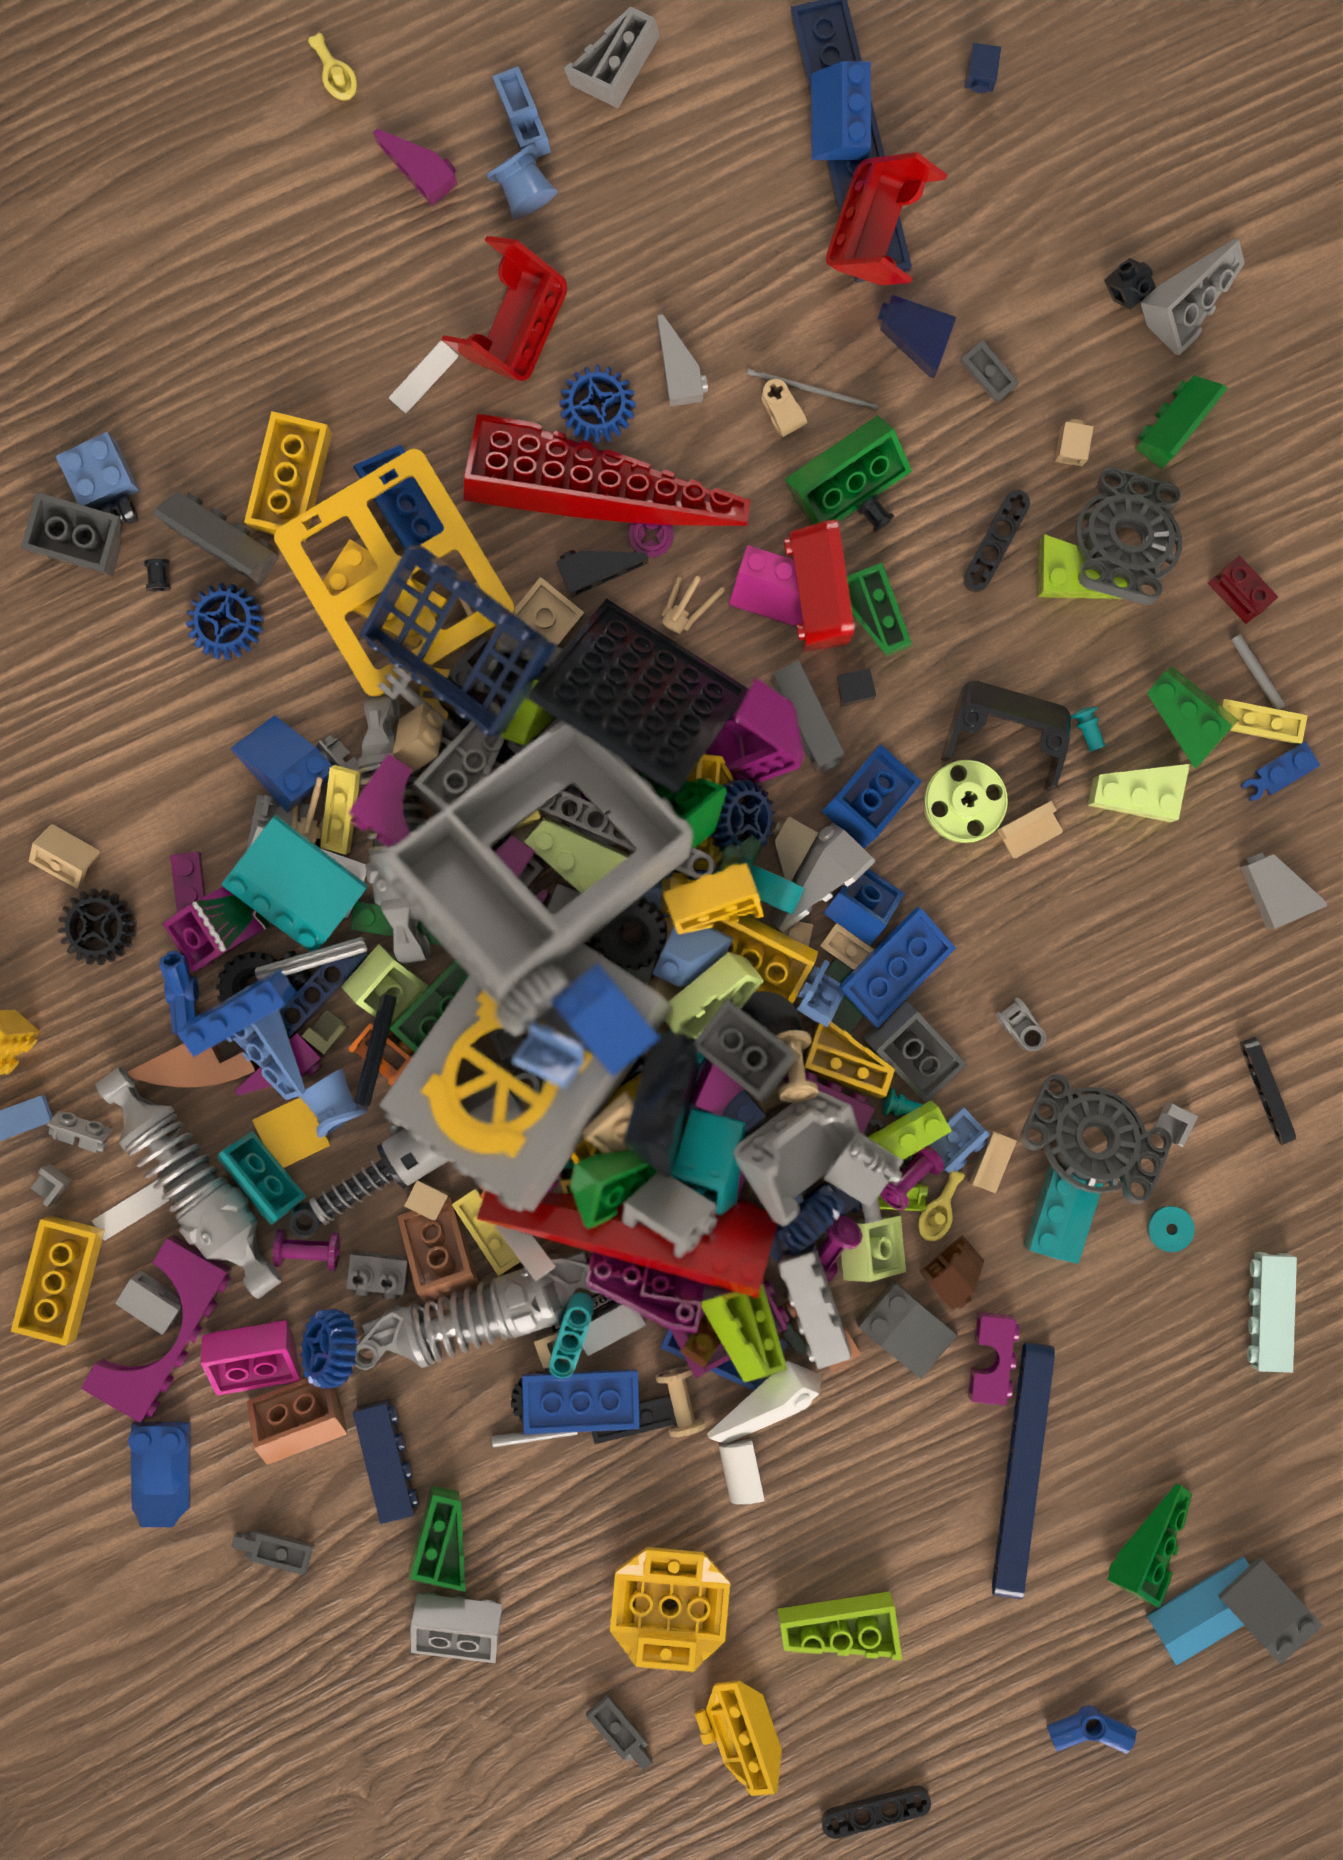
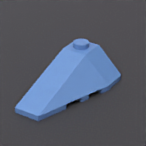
M252 985L242 989L241 991L234 994L225 1001L221 1002L212 1009L218 1008L226 1004L227 1002L231 1001L232 999L236 998L244 991L249 989ZM279 1009L226 1038L229 1042L235 1040L245 1051L242 1056L248 1062L253 1060L262 1068V1076L285 1100L300 1096L306 1092Z

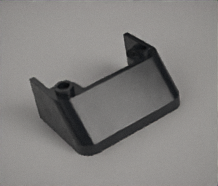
M482 637L450 670L447 679L462 689L490 637ZM477 677L467 693L475 700L476 698L470 692L475 688ZM439 700L440 705L463 729L472 721L457 714L455 707L450 703ZM557 718L540 736L536 735L526 746L504 739L495 761L501 764L507 763L561 720Z
M970 681L965 684L959 694L941 760L947 761L952 757L959 730L969 733L977 732L984 727L987 717L990 715L1042 731L1040 747L1046 755L1053 757L1044 790L1051 791L1057 788L1070 744L1071 715L1069 710L1060 704L984 682Z

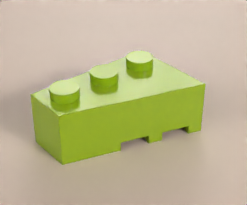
M1045 534L1038 541L1037 597L1122 599L1087 589L1080 584L1078 573L1085 561L1076 545ZM1088 569L1085 571L1089 578L1099 579V574L1095 570ZM1113 578L1117 586L1127 587V583L1123 578Z
M763 1284L760 1287L758 1298L733 1292L700 1302L702 1303L703 1311L744 1382L787 1370Z

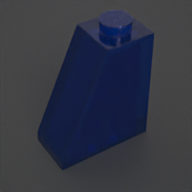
M892 295L889 304L883 302L878 316V319L883 321L880 331L924 373L931 378H935L956 317Z

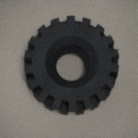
M642 896L593 934V938L596 940L595 947L596 950H600V955L614 965L620 966V969L625 971L627 968H632V971L639 970L641 966H644V968L649 966L653 960L656 961L666 942L667 923L663 919L662 911H658L657 905L654 902L649 903L646 901L647 898ZM628 921L636 922L642 929L641 938L634 943L625 942L619 933L622 924Z
M246 952L233 957L231 962H227L223 966L225 967L224 971L218 975V978H220V983L216 984V990L220 992V995L217 996L218 1001L223 1002L244 989L246 981L256 976L255 969L257 967L278 962L279 959H275L272 955L262 952ZM286 975L288 981L291 982L292 979H289L288 975Z

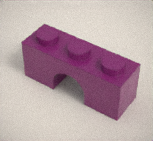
M978 1311L975 1341L979 1345L993 1347L996 1356L993 1364L988 1368H971L968 1397L972 1402L1006 1406L1007 1398L1012 1397L1013 1381L1009 1380L1010 1370H1014L1016 1366V1352H1013L1014 1341H1018L1020 1326L1016 1324V1319L1012 1315Z

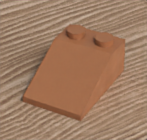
M451 1197L445 1201L437 1219L434 1221L413 1210L397 1216L416 1292L425 1303L429 1299L435 1301L442 1295L449 1296L454 1291L461 1292L466 1287L472 1288L479 1285L474 1262L457 1212L452 1206L453 1201Z

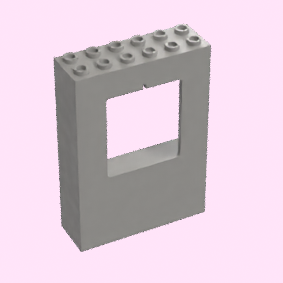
M560 721L381 857L386 882L491 999L499 1005L500 1000L505 997V993L509 992L512 986L519 982L520 978H524L529 972L534 971L536 967H541L544 964H557L688 859L693 833L687 821L683 818L679 819L672 812V807L664 798L659 799L650 783L645 778H639L635 774L632 765L563 721ZM574 784L603 815L607 812L610 813L607 815V819L636 851L561 911L552 915L490 847L565 788Z

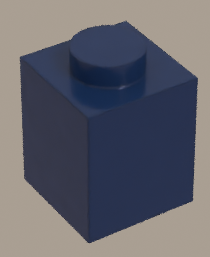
M973 43L969 55L965 88L971 89L976 93L993 92L998 75L1000 46Z

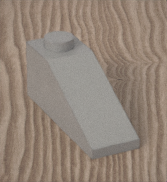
M663 314L657 315L669 406L703 402V393L708 392L706 375L700 374L699 365Z

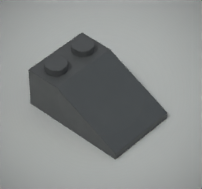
M728 999L693 1042L697 1046V1051L758 1100L765 1102L801 1057L793 1048Z
M906 1000L879 1028L874 1027L863 1037L925 1103L967 1065Z
M894 1279L890 1281L856 1321L858 1327L919 1378L926 1374L958 1336Z
M1261 1557L1257 1558L1218 1595L1281 1665L1323 1627L1321 1622Z

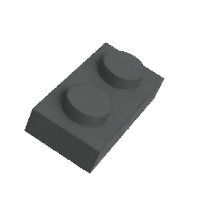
M983 340L960 359V363L996 404L1019 384L1018 380Z

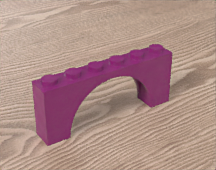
M387 754L348 812V815L352 817L350 822L363 831L368 827L377 833L375 839L387 847H390L392 844L397 846L411 835L405 823L402 802L404 788L412 769L390 754ZM510 835L494 853L518 878L535 851Z
M707 1059L694 1087L690 1102L714 1114L722 1115L729 1102L745 1088ZM804 1070L805 1080L815 1083L818 1086V1091L851 1105L859 1132L864 1134L875 1109L866 1104L868 1098L855 1092L848 1096L842 1093L844 1087L830 1081L823 1085L817 1082L819 1076ZM788 1073L783 1080L789 1081Z
M175 1235L166 1238L153 1261V1264L159 1267L171 1279L180 1296L183 1312L182 1326L175 1344L163 1358L141 1366L119 1365L102 1358L94 1364L80 1388L140 1423L148 1416L152 1418L161 1403L157 1401L162 1391L166 1393L175 1379V1377L171 1376L176 1366L180 1368L187 1359L189 1352L185 1351L190 1341L196 1342L203 1330V1327L200 1326L204 1317L209 1318L218 1304L214 1301L219 1291L224 1293L232 1279L228 1276L232 1270L231 1267L218 1260L206 1259L198 1248Z

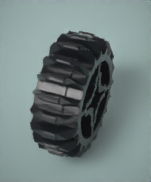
M93 888L90 889L89 895L85 891L79 892L80 900L75 897L70 898L73 908L63 907V911L68 915L67 917H59L58 920L65 923V928H59L57 931L59 933H66L67 937L62 938L61 943H71L67 952L73 954L77 951L76 960L82 961L86 957V964L92 965L96 960L98 965H104L106 959L109 962L116 961L115 953L119 956L125 955L122 946L132 947V943L127 940V937H136V932L129 931V927L136 926L137 921L128 920V917L132 916L134 911L131 909L124 911L128 902L127 900L118 902L120 896L118 893H113L109 897V890L102 889L99 894L98 890ZM102 903L109 907L110 910L97 916L87 908L91 905ZM79 918H81L84 927L81 933L78 934L77 925ZM117 918L118 931L115 937L111 926ZM95 922L102 923V926H100L102 930L100 932H94L93 928L95 926L93 925ZM98 938L108 946L96 951L90 949L85 944Z

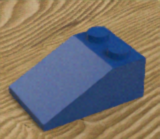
M275 715L231 747L232 752L287 813L313 794L318 777L322 778L321 787L328 782L329 770L332 767L331 763L313 744Z
M880 744L821 812L833 823L845 830L864 849L879 836L922 781Z
M598 963L551 1001L612 1076L616 1075L659 1039L653 1029Z

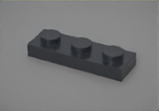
M670 1394L639 1401L640 1429L591 1431L594 1444L677 1424Z

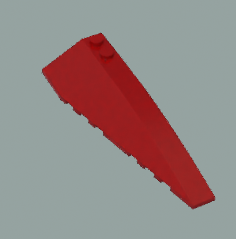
M477 414L464 475L463 501L569 517L627 523L685 526H747L749 499L718 488L713 490L704 488L701 482L690 479L688 482L674 477V472L665 469L663 472L651 469V464L609 449L605 451L595 449L592 443L584 440L579 443L567 439L565 433L556 430L553 434L542 430V425L534 422Z
M485 1191L477 1215V1220L758 1298L777 1227V1222L771 1218L767 1210L737 1202V1204L722 1215L715 1213L717 1221L713 1230L709 1234L704 1233L699 1238L695 1248L692 1251L687 1250L679 1258L674 1254L675 1243L643 1222L639 1221L632 1228L622 1222L625 1203L616 1208L618 1214L613 1218L588 1229L584 1226L573 1194L546 1193L533 1212L527 1209H523L520 1212L498 1199L501 1194L496 1195L492 1191Z

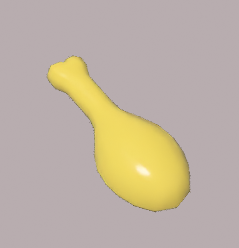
M322 33L309 37L308 42L310 46L316 50L323 63L322 81L325 88L333 97L339 100H350L355 95L357 89V79L354 71L347 64L331 56L325 45V38Z
M952 1170L948 1173L947 1183L940 1196L926 1206V1212H921L918 1227L920 1235L926 1241L935 1242L949 1231L953 1221L951 1199L958 1184L965 1177L963 1171L954 1172Z

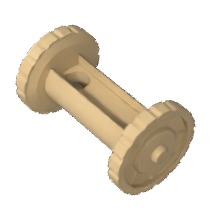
M792 1030L776 1035L801 1055L788 1072L789 1084H786L779 1090L780 1099L790 1103H798L815 1098L818 1095V1086L813 1082L805 1080L802 1050L811 1044L810 1034L804 1031Z
M690 1366L673 1368L655 1376L657 1383H667L677 1425L669 1428L670 1437L688 1436L706 1428L705 1420H695L685 1381V1378L693 1375Z

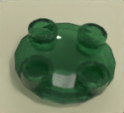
M750 836L737 847L734 844L728 846L722 853L724 861L714 874L720 873L727 867L735 864L742 865L746 863L750 870L760 854L762 847L760 841L754 836Z

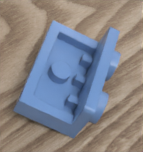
M824 960L820 968L814 966L806 979L808 982L805 983L798 995L802 1001L797 1010L812 1020L828 1027L844 993L838 988L841 984L840 982L824 974L830 963Z
M532 1021L529 1025V1036L515 1053L513 1060L514 1064L565 1089L584 1063V1047L572 1037L567 1038L555 1032L548 1025H540Z
M963 1106L947 1120L952 1132L928 1145L942 1158L944 1170L947 1173H950L952 1170L954 1172L960 1170L967 1162L965 1158L973 1150L975 1152L980 1151L987 1144L988 1140L986 1138L990 1135Z

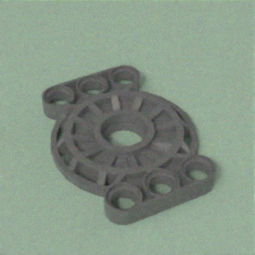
M1116 467L1106 468L1097 482L1101 494L1088 501L1081 510L1075 524L1077 548L1085 561L1078 573V580L1083 587L1144 605L1154 604L1163 591V585L1160 580L1174 568L1182 551L1180 527L1170 512L1177 505L1181 492L1176 485ZM1112 477L1117 480L1119 485L1110 486L1106 483L1105 478ZM1140 485L1145 489L1146 493L1138 494L1133 490L1132 486ZM1159 493L1170 494L1173 501L1166 502L1162 500ZM1098 503L1095 508L1089 509L1090 507ZM1084 518L1087 520L1085 528L1081 530V523ZM1123 527L1134 529L1141 537V545L1130 546L1123 543L1117 537L1116 531ZM1083 539H1085V541H1086V545H1087V548H1088L1089 552L1087 551V549H1086V547H1085V545H1084V543H1083ZM1174 544H1176V553H1175V555H1174L1173 550H1172L1173 547H1174ZM1165 562L1170 564L1165 570L1160 572V568ZM1088 569L1095 570L1099 574V579L1089 578L1085 571ZM1113 578H1123L1127 583V587L1117 586ZM1141 586H1151L1154 589L1155 594H1145L1142 591Z
M1052 1074L1042 1083L1020 1134L1021 1143L1027 1149L1038 1150L1044 1147L1045 1155L1052 1168L1063 1180L1072 1186L1086 1192L1101 1194L1114 1192L1122 1188L1125 1199L1132 1204H1141L1150 1198L1172 1145L1171 1135L1166 1129L1155 1127L1146 1132L1136 1110L1116 1093L1096 1087H1083L1071 1090L1067 1078L1060 1074ZM1055 1081L1059 1083L1062 1087V1094H1053L1049 1089V1082ZM1040 1105L1050 1108L1052 1112L1050 1119H1045L1039 1114L1038 1108ZM1095 1127L1105 1134L1107 1147L1103 1152H1093L1085 1145L1082 1135L1086 1128ZM1030 1129H1035L1041 1134L1042 1139L1040 1143H1034L1029 1139L1028 1131ZM1153 1134L1159 1135L1163 1139V1148H1156L1151 1143V1136ZM1055 1155L1057 1156L1059 1162H1060V1163L1063 1165V1167L1066 1169L1065 1171H1064V1170L1062 1169V1167L1057 1163V1161H1056V1159H1055V1157H1054ZM1142 1159H1149L1153 1163V1172L1149 1173L1143 1170L1141 1167ZM1072 1174V1175H1074L1075 1177H1077L1078 1179H1081V1180H1083V1181H1086V1184L1077 1181L1076 1179H1074V1178L1071 1177L1070 1175ZM1108 1183L1109 1187H1095L1094 1184ZM1132 1183H1138L1143 1187V1197H1137L1132 1193Z

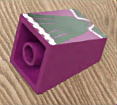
M224 887L189 904L163 923L164 928L181 955H185L192 972L214 961L270 926L266 918Z

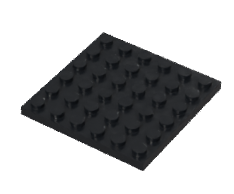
M606 599L533 685L526 698L677 794L741 704L749 688Z

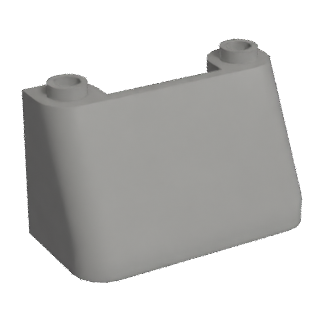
M818 1091V1095L809 1101L789 1105L740 1142L733 1152L738 1166L771 1218L785 1226L794 1220L800 1211L798 1203L794 1198L829 1171L856 1132H859L851 1105Z

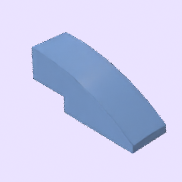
M519 66L492 76L520 151L533 144L537 149V157L551 153L547 135Z

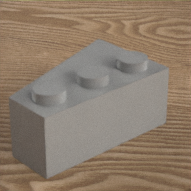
M631 6L604 31L605 34L593 46L589 44L584 49L585 53L573 64L570 62L564 68L571 86L616 108H619L660 37L655 18Z

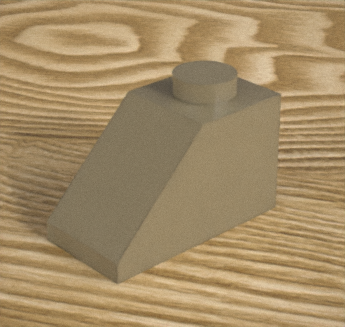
M788 816L785 822L781 819L779 820L772 835L776 836L773 844L782 877L791 881L818 832Z

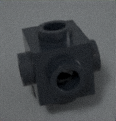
M1131 258L1121 263L1104 280L1113 302L1130 310L1156 288L1152 279L1153 272L1145 262L1140 263Z

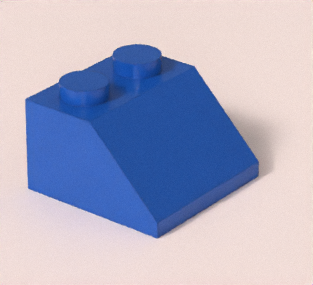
M868 868L848 887L844 883L841 885L824 911V914L857 938L871 945L889 922L905 893Z

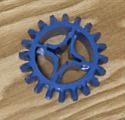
M597 364L595 372L590 373L589 367L586 366L584 367V376H581L576 371L574 373L576 382L567 379L566 385L569 389L561 390V396L566 398L559 401V406L565 409L561 412L562 419H568L565 423L568 429L575 427L573 434L576 437L584 432L583 439L588 442L590 436L594 435L595 443L598 444L600 443V436L605 435V440L609 442L611 441V432L617 437L621 436L619 426L628 429L629 423L625 419L630 420L634 418V413L630 410L636 407V402L630 400L634 397V391L626 390L629 387L628 380L620 382L622 377L620 372L611 376V367L608 366L605 372L601 373L600 365ZM596 384L606 385L616 393L613 394L612 391L601 392ZM588 387V397L580 401L579 405L574 406L578 394ZM593 393L596 395V399L599 400V403L602 404V415H600L599 410L596 408V406L593 405ZM621 402L617 415L612 420L607 421V411L614 408L615 404ZM579 415H583V417L593 416L599 424L585 422Z
M219 583L218 591H216L210 585L208 586V595L202 591L198 592L199 597L202 598L200 602L191 600V604L196 609L195 611L187 610V615L194 618V620L187 621L186 626L195 629L190 631L188 635L192 639L197 638L194 645L197 648L203 647V653L207 656L213 652V657L219 660L223 653L226 660H231L233 651L240 658L242 657L241 648L248 652L252 650L251 646L248 645L250 640L254 643L259 642L254 633H263V628L256 625V623L263 622L264 617L255 615L262 608L259 604L253 605L256 598L253 595L247 596V590L243 587L237 591L235 584L231 583L227 589L224 583ZM225 600L217 611L208 612L214 604ZM235 601L243 606L246 613V622L236 618ZM226 616L234 623L225 624L224 627L216 620L225 619ZM204 621L214 625L215 642L208 638L204 628ZM242 631L238 638L225 643L233 632Z
M338 1309L317 1311L315 1315H311L310 1322L306 1323V1332L302 1333L303 1343L300 1344L302 1346V1353L300 1354L302 1357L301 1367L305 1368L304 1376L308 1377L309 1383L320 1388H335L347 1382L348 1375L353 1373L352 1366L356 1365L355 1356L358 1353L356 1346L359 1342L356 1340L357 1329H354V1320H351L350 1315L344 1313V1311H338Z

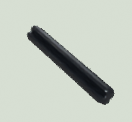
M382 994L355 1097V1103L361 1106H369L371 1104L397 998L393 995Z

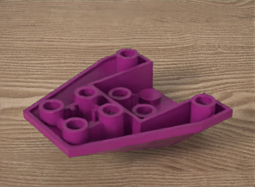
M592 1252L586 1286L667 1328L697 1333L702 1304L700 1302L703 1301L705 1283Z

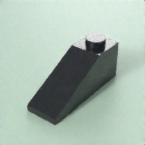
M571 550L560 556L561 560L556 562L571 598L648 564V557L646 553L582 550L576 553L575 550Z

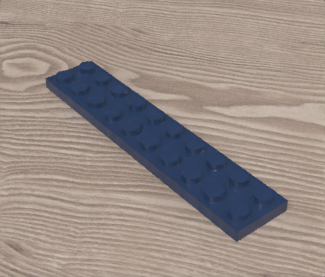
M817 0L791 6L790 14L811 96L812 73L841 61H862L847 0ZM871 101V149L869 158L883 157L885 154ZM826 160L839 215L854 171L863 160ZM899 216L886 256L893 258L896 261L897 267L902 271H909L912 265ZM854 277L856 283L862 282V281H866V280H863V279Z

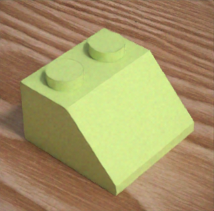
M378 944L341 987L357 1005L374 1017L377 1014L381 995L389 994L395 996L397 1001L391 1021L392 1024L428 985L405 964L398 963L393 954Z
M901 1215L882 1217L883 1220L873 1223H864V1218L853 1220L860 1227L863 1237L858 1247L850 1250L844 1249L841 1253L843 1280L871 1282L906 1272Z

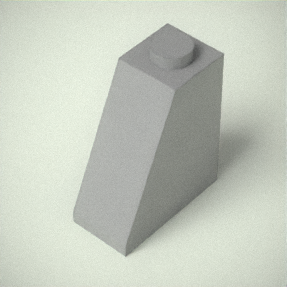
M1263 852L1247 858L1248 864L1240 867L1267 929L1278 928L1327 907L1326 901L1274 854L1264 856Z
M617 1301L613 1302L592 1315L581 1351L584 1350L587 1356L601 1350L645 1326L647 1317Z

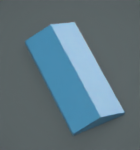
M1244 1557L1239 1558L1164 1603L1160 1608H1156L1146 1614L1176 1666L1244 1626L1238 1617L1218 1597L1230 1583L1250 1566Z

